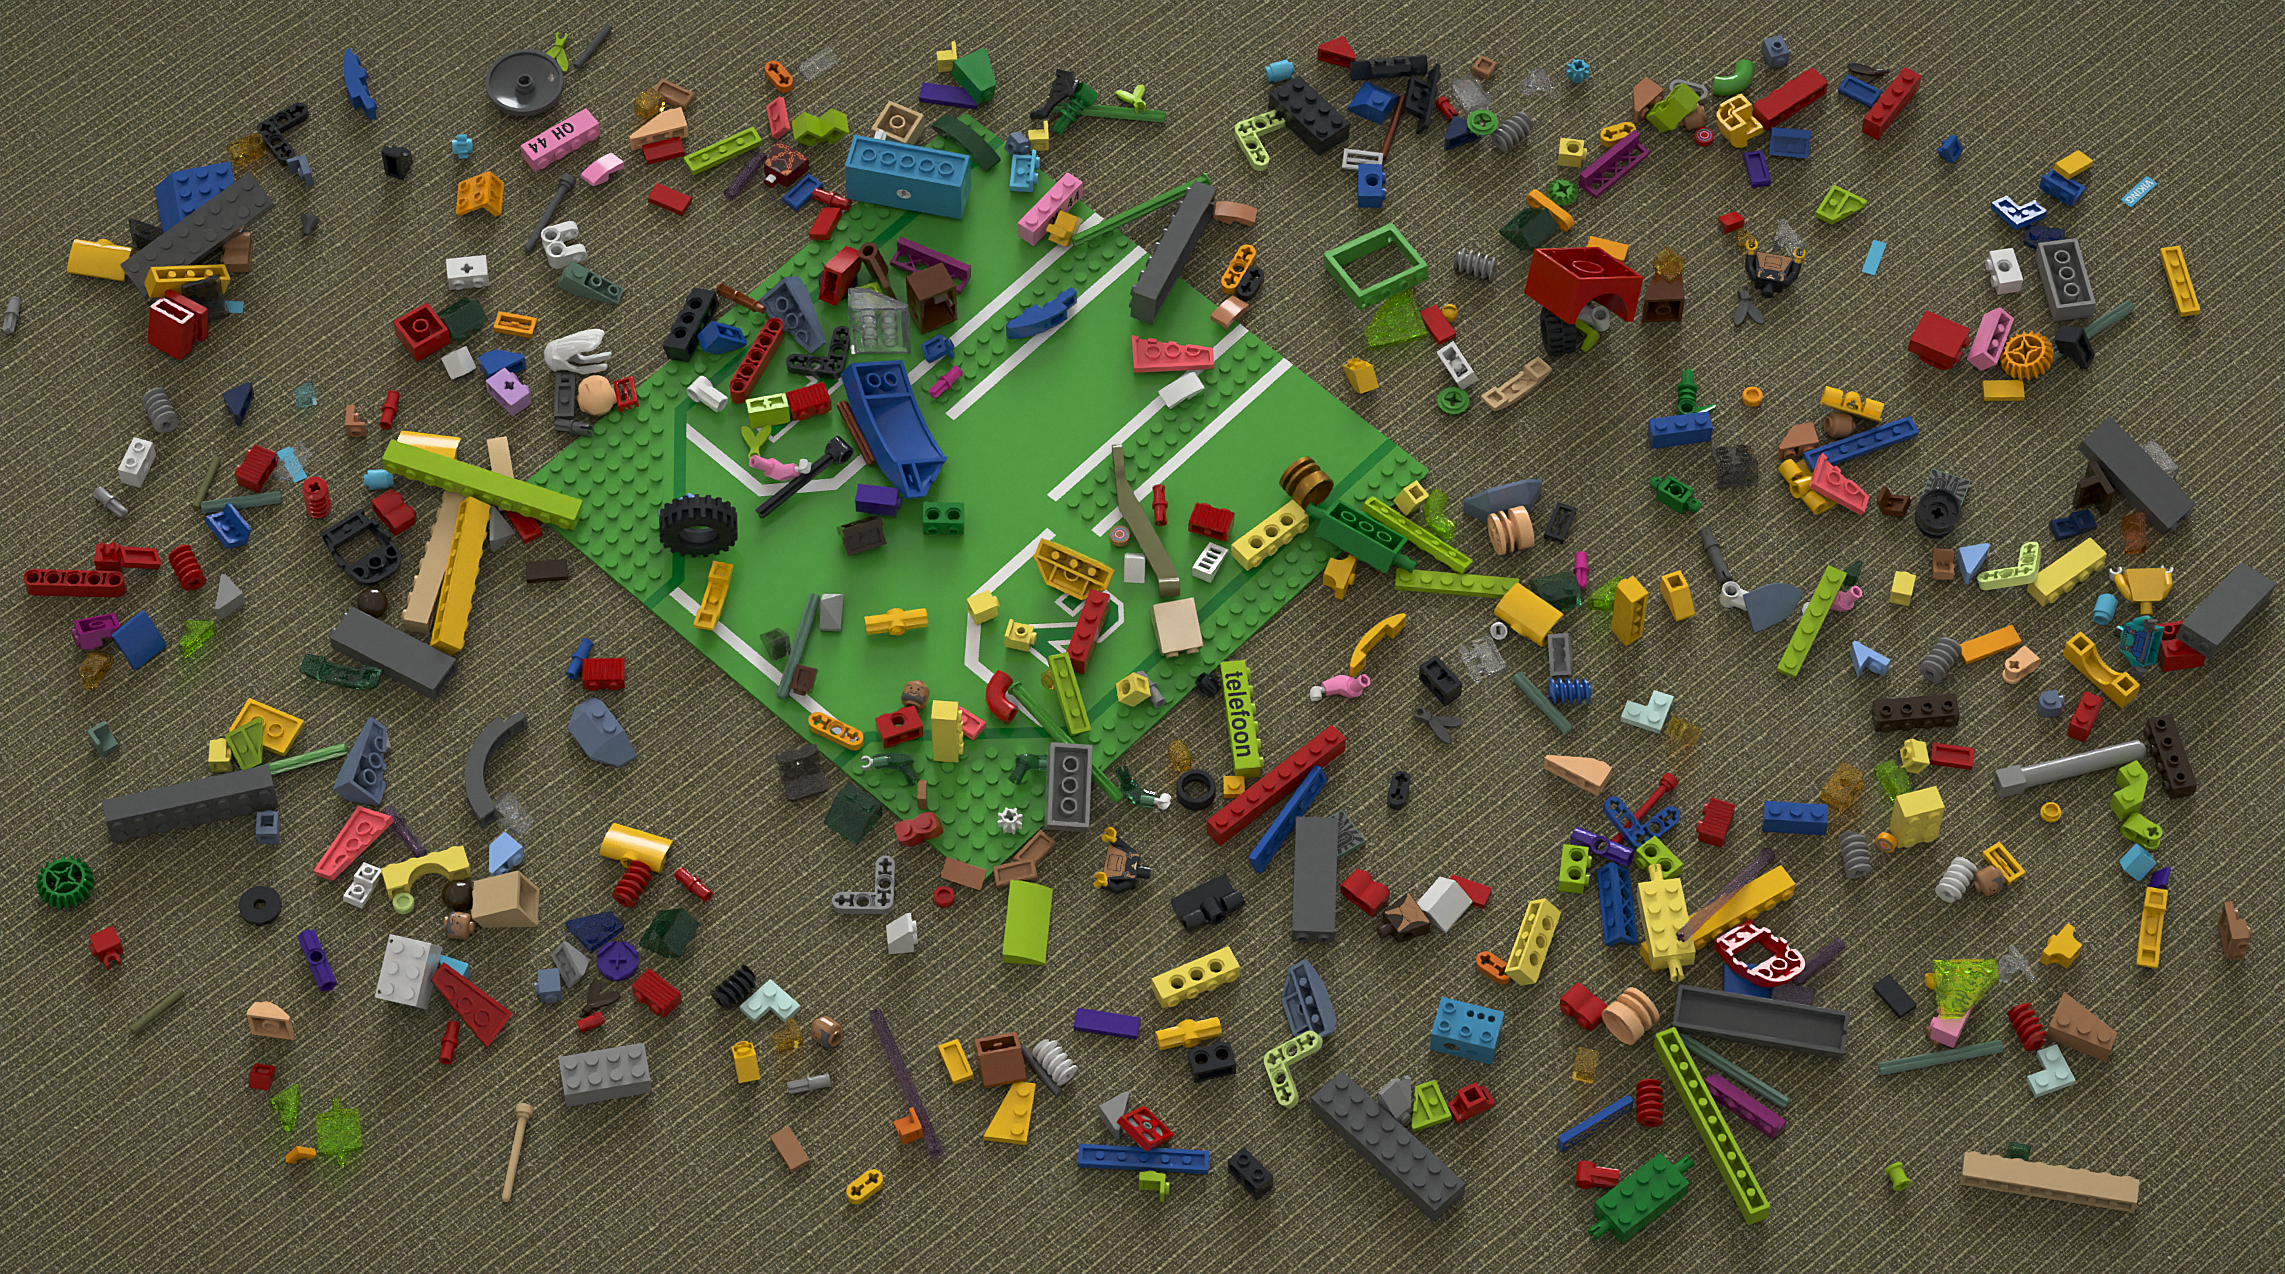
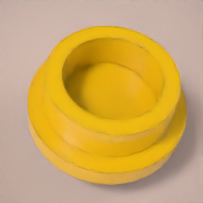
M2054 802L2044 804L2040 810L2042 819L2050 823L2058 821L2062 813L2059 805Z

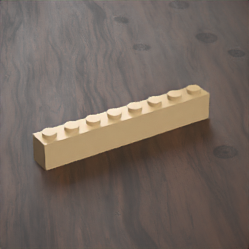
M447 491L443 493V504L437 510L436 525L433 524L431 528L432 537L430 541H427L425 557L421 558L419 563L420 572L418 575H415L413 592H410L408 595V607L402 612L401 620L404 621L405 630L430 634L438 609L459 504L466 499L462 494Z
M1971 1151L1964 1153L1960 1185L2134 1212L2138 1199L2139 1179H2134L2131 1176H2114L2107 1172L2095 1173L2087 1169H2070L2063 1165L2052 1166L2046 1165L2043 1162H2027L2020 1158L2008 1159L2000 1155L1989 1156Z

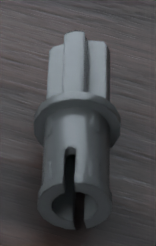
M557 419L554 421V429L569 432L570 435L582 434L591 436L592 432L588 430L593 431V424L578 422L576 419L571 421Z

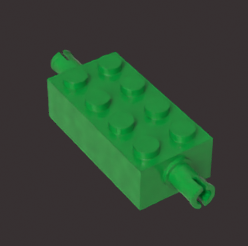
M1337 499L1327 511L1311 502L1305 511L1306 515L1320 521L1315 532L1316 535L1320 536L1322 540L1338 546L1340 550L1356 556L1358 560L1372 565L1377 571L1387 573L1393 565H1398L1410 573L1414 571L1418 562L1402 554L1409 538Z
M1660 1152L1595 1202L1593 1214L1600 1221L1588 1229L1589 1235L1591 1237L1594 1235L1593 1240L1597 1241L1602 1235L1610 1231L1621 1244L1625 1243L1688 1194L1690 1183L1682 1174L1695 1166L1694 1160L1692 1158L1688 1160L1690 1156L1686 1154L1673 1165Z

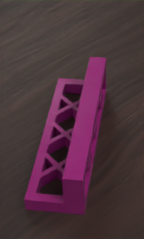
M1633 130L1581 172L1579 186L1596 199L1650 155V151L1639 143L1640 134ZM1636 148L1642 154L1640 156H1631L1630 152ZM1619 161H1628L1626 167H1617ZM1615 172L1613 178H1603L1604 173ZM1592 183H1601V187L1597 191L1591 188L1590 185Z
M901 236L897 241V251L890 261L891 266L912 274L920 271L915 268V265L924 264L929 268L942 262L952 279L962 280L959 287L956 286V293L958 294L962 293L971 279V265ZM902 255L909 258V262L901 263L898 262V259Z
M1717 1073L1712 1077L1708 1075L1704 1082L1715 1101L1774 1140L1786 1125L1785 1119Z

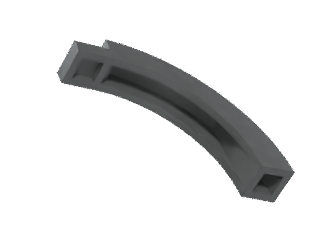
M522 711L509 716L505 722L500 716L492 721L477 737L469 752L465 766V787L472 814L482 829L499 818L498 807L490 798L485 787L487 768L497 750L510 738L528 727L526 715Z

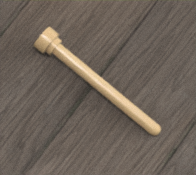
M519 1103L516 1106L515 1115L518 1122L502 1194L503 1202L510 1201L526 1122L529 1121L533 1114V1106L525 1103Z

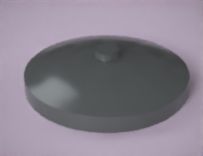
M533 49L515 50L499 57L490 66L485 81L487 95L493 105L499 110L514 116H532L548 110L559 100L564 88L563 72L558 62L550 55Z

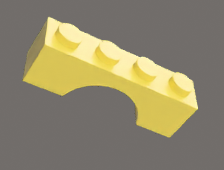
M463 845L453 846L441 852H431L423 857L410 858L405 862L389 864L381 868L389 900L401 892L410 894L413 883L425 874H441L449 881L472 877Z

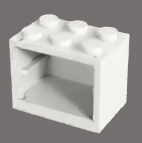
M390 934L375 997L428 1010L433 989V983L430 979L437 971L442 947Z

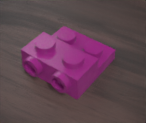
M115 613L75 620V628H71L76 647L91 651L99 646H103L101 638L111 639V635L121 626Z

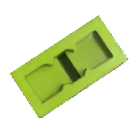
M1653 836L1636 849L1635 863L1648 874V867L1654 864L1655 869H1657L1656 864H1660L1662 869L1668 870L1667 872L1662 871L1664 880L1675 879L1682 874L1683 863L1656 836Z
M1563 844L1558 891L1583 894L1584 886L1588 887L1590 874H1586V868L1591 867L1592 856L1588 855L1589 847ZM1571 877H1576L1578 880H1572Z

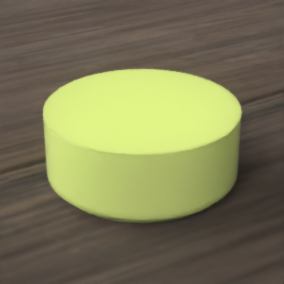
M401 892L393 898V907L397 913L408 914L414 909L415 903L411 894Z

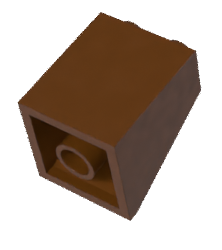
M1680 259L1660 260L1644 296L1642 323L1682 321L1685 297Z

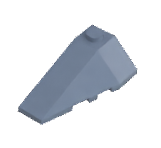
M799 276L784 277L759 299L761 304L767 308L766 313L768 316L781 319L784 330L792 334L795 340L810 354L815 353L826 343L809 292Z
M369 717L338 773L333 790L348 801L378 806L381 803L386 788V781H383V771L386 770V763H383L384 752L386 751L387 728L373 717Z

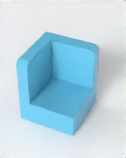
M2137 843L2119 861L2123 870L2137 881H2140L2156 865L2152 855Z

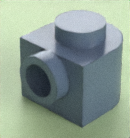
M1019 131L1010 133L1004 149L1012 157L1013 154L1027 155L1031 149V142Z
M2057 690L2043 692L2039 697L2037 705L2038 713L2043 717L2060 716L2062 707L2065 706L2063 695H2058Z

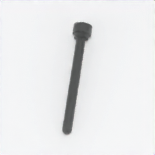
M564 173L561 176L559 189L526 243L525 251L530 252L533 249L542 230L546 227L566 191L573 189L577 181L572 175Z

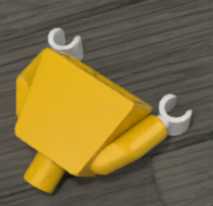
M2161 566V568L2126 569L2123 575L2121 567H2118L2117 572H2113L2110 568L2109 578L2115 582L2123 597L2129 600L2131 605L2140 604L2141 616L2153 615L2152 604H2159L2162 599L2167 597L2173 587V567H2170L2169 571H2166V568H2163L2164 566Z

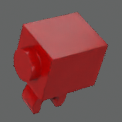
M104 542L96 544L94 557L96 571L122 572V566L117 554V550L121 545L112 542V544H104Z
M113 926L89 936L91 944L88 947L93 957L97 955L100 963L104 961L105 967L108 970L111 969L109 965L111 960H116L117 964L121 965L119 954L124 953Z

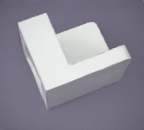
M466 346L450 352L441 358L451 379L467 374L476 368Z

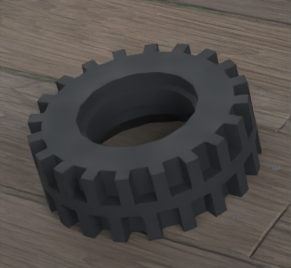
M694 494V497L690 498L685 495L682 496L681 500L677 498L672 499V504L666 503L664 504V509L661 508L660 543H663L665 549L670 548L672 553L678 551L680 556L690 554L692 558H696L697 555L708 557V554L712 553L716 556L720 554L721 550L726 552L729 550V546L733 547L738 539L736 508L734 506L731 507L729 501L722 502V498L717 497L713 499L711 495L699 497V494ZM703 526V527H709V528H706V529H691L690 527Z

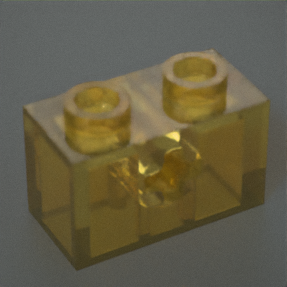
M1842 761L1821 790L1819 801L1840 813L1845 807L1849 808L1854 800L1853 795L1856 792L1859 793L1864 787V772Z

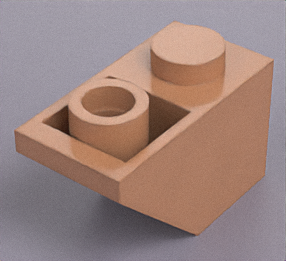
M1645 77L1633 87V120L1636 124L1641 119L1646 118L1656 103L1663 101L1664 89L1648 77Z
M1813 422L1792 426L1779 445L1778 460H1788L1803 456L1805 452L1818 448L1819 440Z

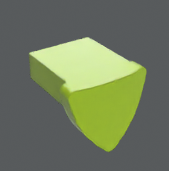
M1577 318L1575 323L1576 331L1586 337L1581 349L1587 352L1598 341L1600 336L1595 329Z

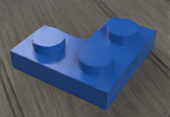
M2005 196L1991 203V209L2015 230L2039 221L2047 215V211L2035 200L2019 207L2008 196Z

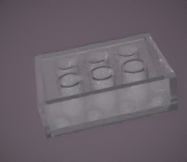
M848 288L851 354H911L908 304L869 288Z

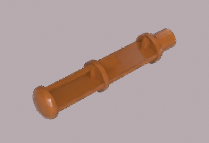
M720 283L717 286V294L753 312L761 314L766 312L767 308L761 305L760 301L724 283Z

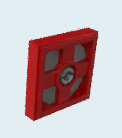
M1145 1106L1121 1116L1116 1122L1146 1152L1170 1141L1174 1136Z

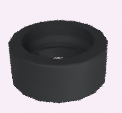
M1201 769L1188 770L1179 777L1176 783L1177 799L1186 809L1192 811L1206 809L1213 803L1216 797V782L1207 771ZM1191 782H1201L1208 787V793L1201 798H1191L1184 793V787Z

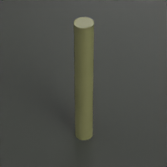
M218 456L213 457L192 505L196 510H200L201 502L204 501L221 462V458Z
M181 988L174 991L130 1027L131 1032L136 1034L181 998L185 994Z

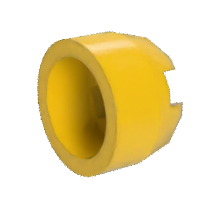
M1452 304L1445 305L1442 309V314L1447 321L1452 322L1456 320L1457 308Z
M1925 974V985L1928 988L1935 990L1941 986V974Z

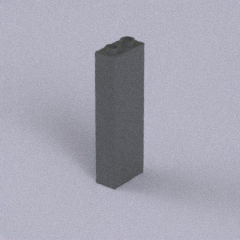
M2111 416L2077 447L2090 462L2093 460L2097 461L2106 478L2162 535L2167 531L2172 533L2180 525L2178 521L2181 518L2186 520L2193 513L2191 509L2196 503Z
M2241 562L2181 624L2176 638L2211 660L2270 598L2276 583Z
M354 607L349 612L344 613L339 625L333 628L329 635L333 649L433 700L438 698L458 671L455 658Z
M1296 817L1292 940L1299 942L1310 940L1320 943L1334 941L1338 818Z

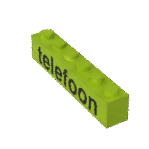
M1245 660L1220 662V677L1235 776H1244V779L1259 778L1260 769H1264L1263 756L1259 757L1258 751H1261V740L1256 739L1259 727L1258 721L1253 719V716L1256 715L1255 703H1251V698L1254 697L1253 686L1248 684V680H1251L1250 667L1246 668Z

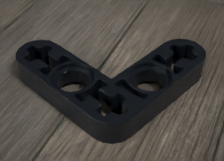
M297 102L260 122L257 126L259 138L283 166H288L287 159L293 158L296 155L294 149L283 137L282 133L304 122L309 117L308 107L302 102ZM280 119L288 120L286 124L278 123ZM266 129L267 131H270V136L268 135V133H267L266 131H263V130ZM274 141L282 142L279 146L271 145ZM283 151L285 152V154H286L287 156H290V157H289V158H287L286 156L283 157Z
M839 326L834 329L828 357L797 353L789 355L786 359L787 370L790 373L829 379L840 378V374L845 370L850 348V329L845 326ZM841 334H845L842 340L843 343H841L839 339ZM837 349L844 351L840 356L833 354ZM836 362L838 368L836 369V371H832V369H834V365ZM818 363L820 368L814 370L810 368V365Z

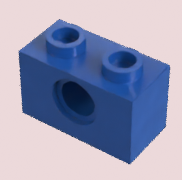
M1358 164V207L1381 208L1382 200H1386V188H1382V184H1386V172H1382V164Z

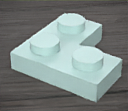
M1654 690L1648 706L1627 700L1620 721L1660 734L1674 696Z
M771 979L740 1005V1011L754 1023L770 1010L786 1023L801 1009L800 1005Z
M2057 1044L2037 1051L2036 1056L2044 1070L2029 1075L2026 1079L2035 1098L2075 1084L2076 1080Z

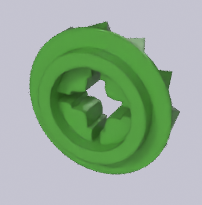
M1484 109L1476 110L1468 116L1467 128L1470 129L1471 133H1476L1477 137L1479 135L1486 137L1488 134H1493L1498 128V119L1491 111ZM1480 119L1485 124V127H1482V125L1479 124Z
M1563 177L1561 180L1554 179L1548 185L1547 196L1557 205L1565 206L1572 204L1578 197L1577 185L1573 184L1571 179L1568 181L1564 180ZM1559 188H1562V190H1566V194L1563 192H1559Z
M1446 388L1438 395V407L1442 409L1443 413H1449L1450 416L1452 414L1459 416L1461 412H1466L1469 406V396L1460 388ZM1455 397L1456 403L1451 406V401Z

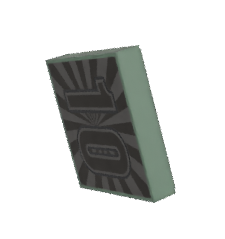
M1931 469L1922 495L1928 490L1943 488L1951 491L1958 498L1962 507L1971 481Z
M1343 810L1328 817L1338 818L1337 860L1365 845V839Z

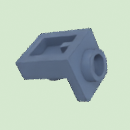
M306 155L287 159L290 174L298 172L300 179L305 180L306 186L314 184Z

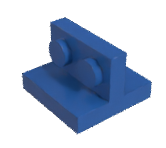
M1771 127L1769 155L1808 158L1812 131Z

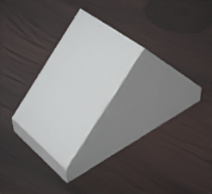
M1125 553L1124 582L1144 583L1146 562L1144 553Z

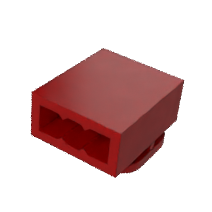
M161 297L150 306L147 343L180 361L192 351V344L197 341L198 321L194 317L195 314Z
M1926 310L1910 338L1908 351L1919 355L1922 362L1941 370L1952 369L1955 362H1960L1963 348L1967 349L1971 341L1969 337L1970 328Z

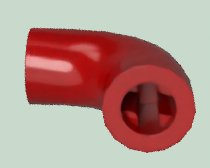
M997 670L986 687L985 701L989 711L995 717L1009 724L1015 718L1018 707L1005 697L1006 692L1013 684V680L1005 672Z

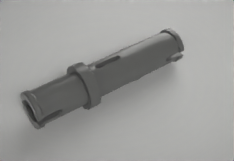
M1705 527L1706 534L1704 529L1701 528L1698 533L1704 543L1703 549L1711 559L1720 584L1726 583L1725 578L1727 582H1730L1732 576L1719 550L1718 541L1715 540L1710 527Z

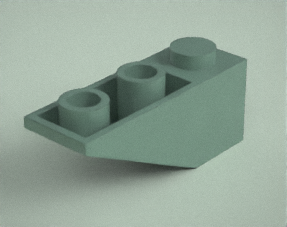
M571 261L563 270L557 284L558 287L573 295L613 305H618L624 290L623 287L574 261Z

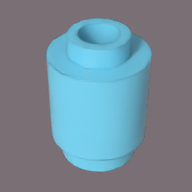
M1287 59L1271 63L1268 67H1265L1268 82L1273 81L1276 83L1290 79L1292 74L1295 73L1292 62H1288Z
M384 469L368 470V474H364L365 487L369 486V490L389 489V487L394 486V476Z
M2102 594L2098 597L2092 613L2093 620L2097 624L2108 625L2112 621L2118 606V601L2113 595Z

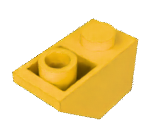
M1353 358L1348 360L1347 364L1342 365L1354 391L1362 394L1379 388L1372 364L1359 358Z
M1681 570L1661 576L1660 591L1676 622L1695 616L1690 589Z
M741 1041L736 1043L735 1046H731L738 1082L743 1083L760 1079L753 1043Z

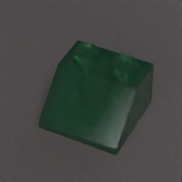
M1525 208L1502 227L1499 233L1518 249L1534 251V249L1539 248L1543 240L1553 235L1558 225L1548 208Z
M463 297L437 313V316L448 328L450 339L457 341L464 339L469 331H476L484 326L483 323L488 321L478 299Z
M1569 571L1532 579L1528 582L1532 593L1559 611L1581 605L1582 592L1576 577Z
M848 782L836 795L826 815L824 824L858 845L882 818V803Z
M684 908L659 910L638 944L665 958H678L685 953L686 946L695 937L700 923Z

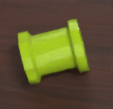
M1901 1162L1894 1163L1885 1169V1173L1890 1176L1893 1183L1892 1188L1895 1191H1901L1912 1183L1906 1177L1903 1170L1904 1165Z

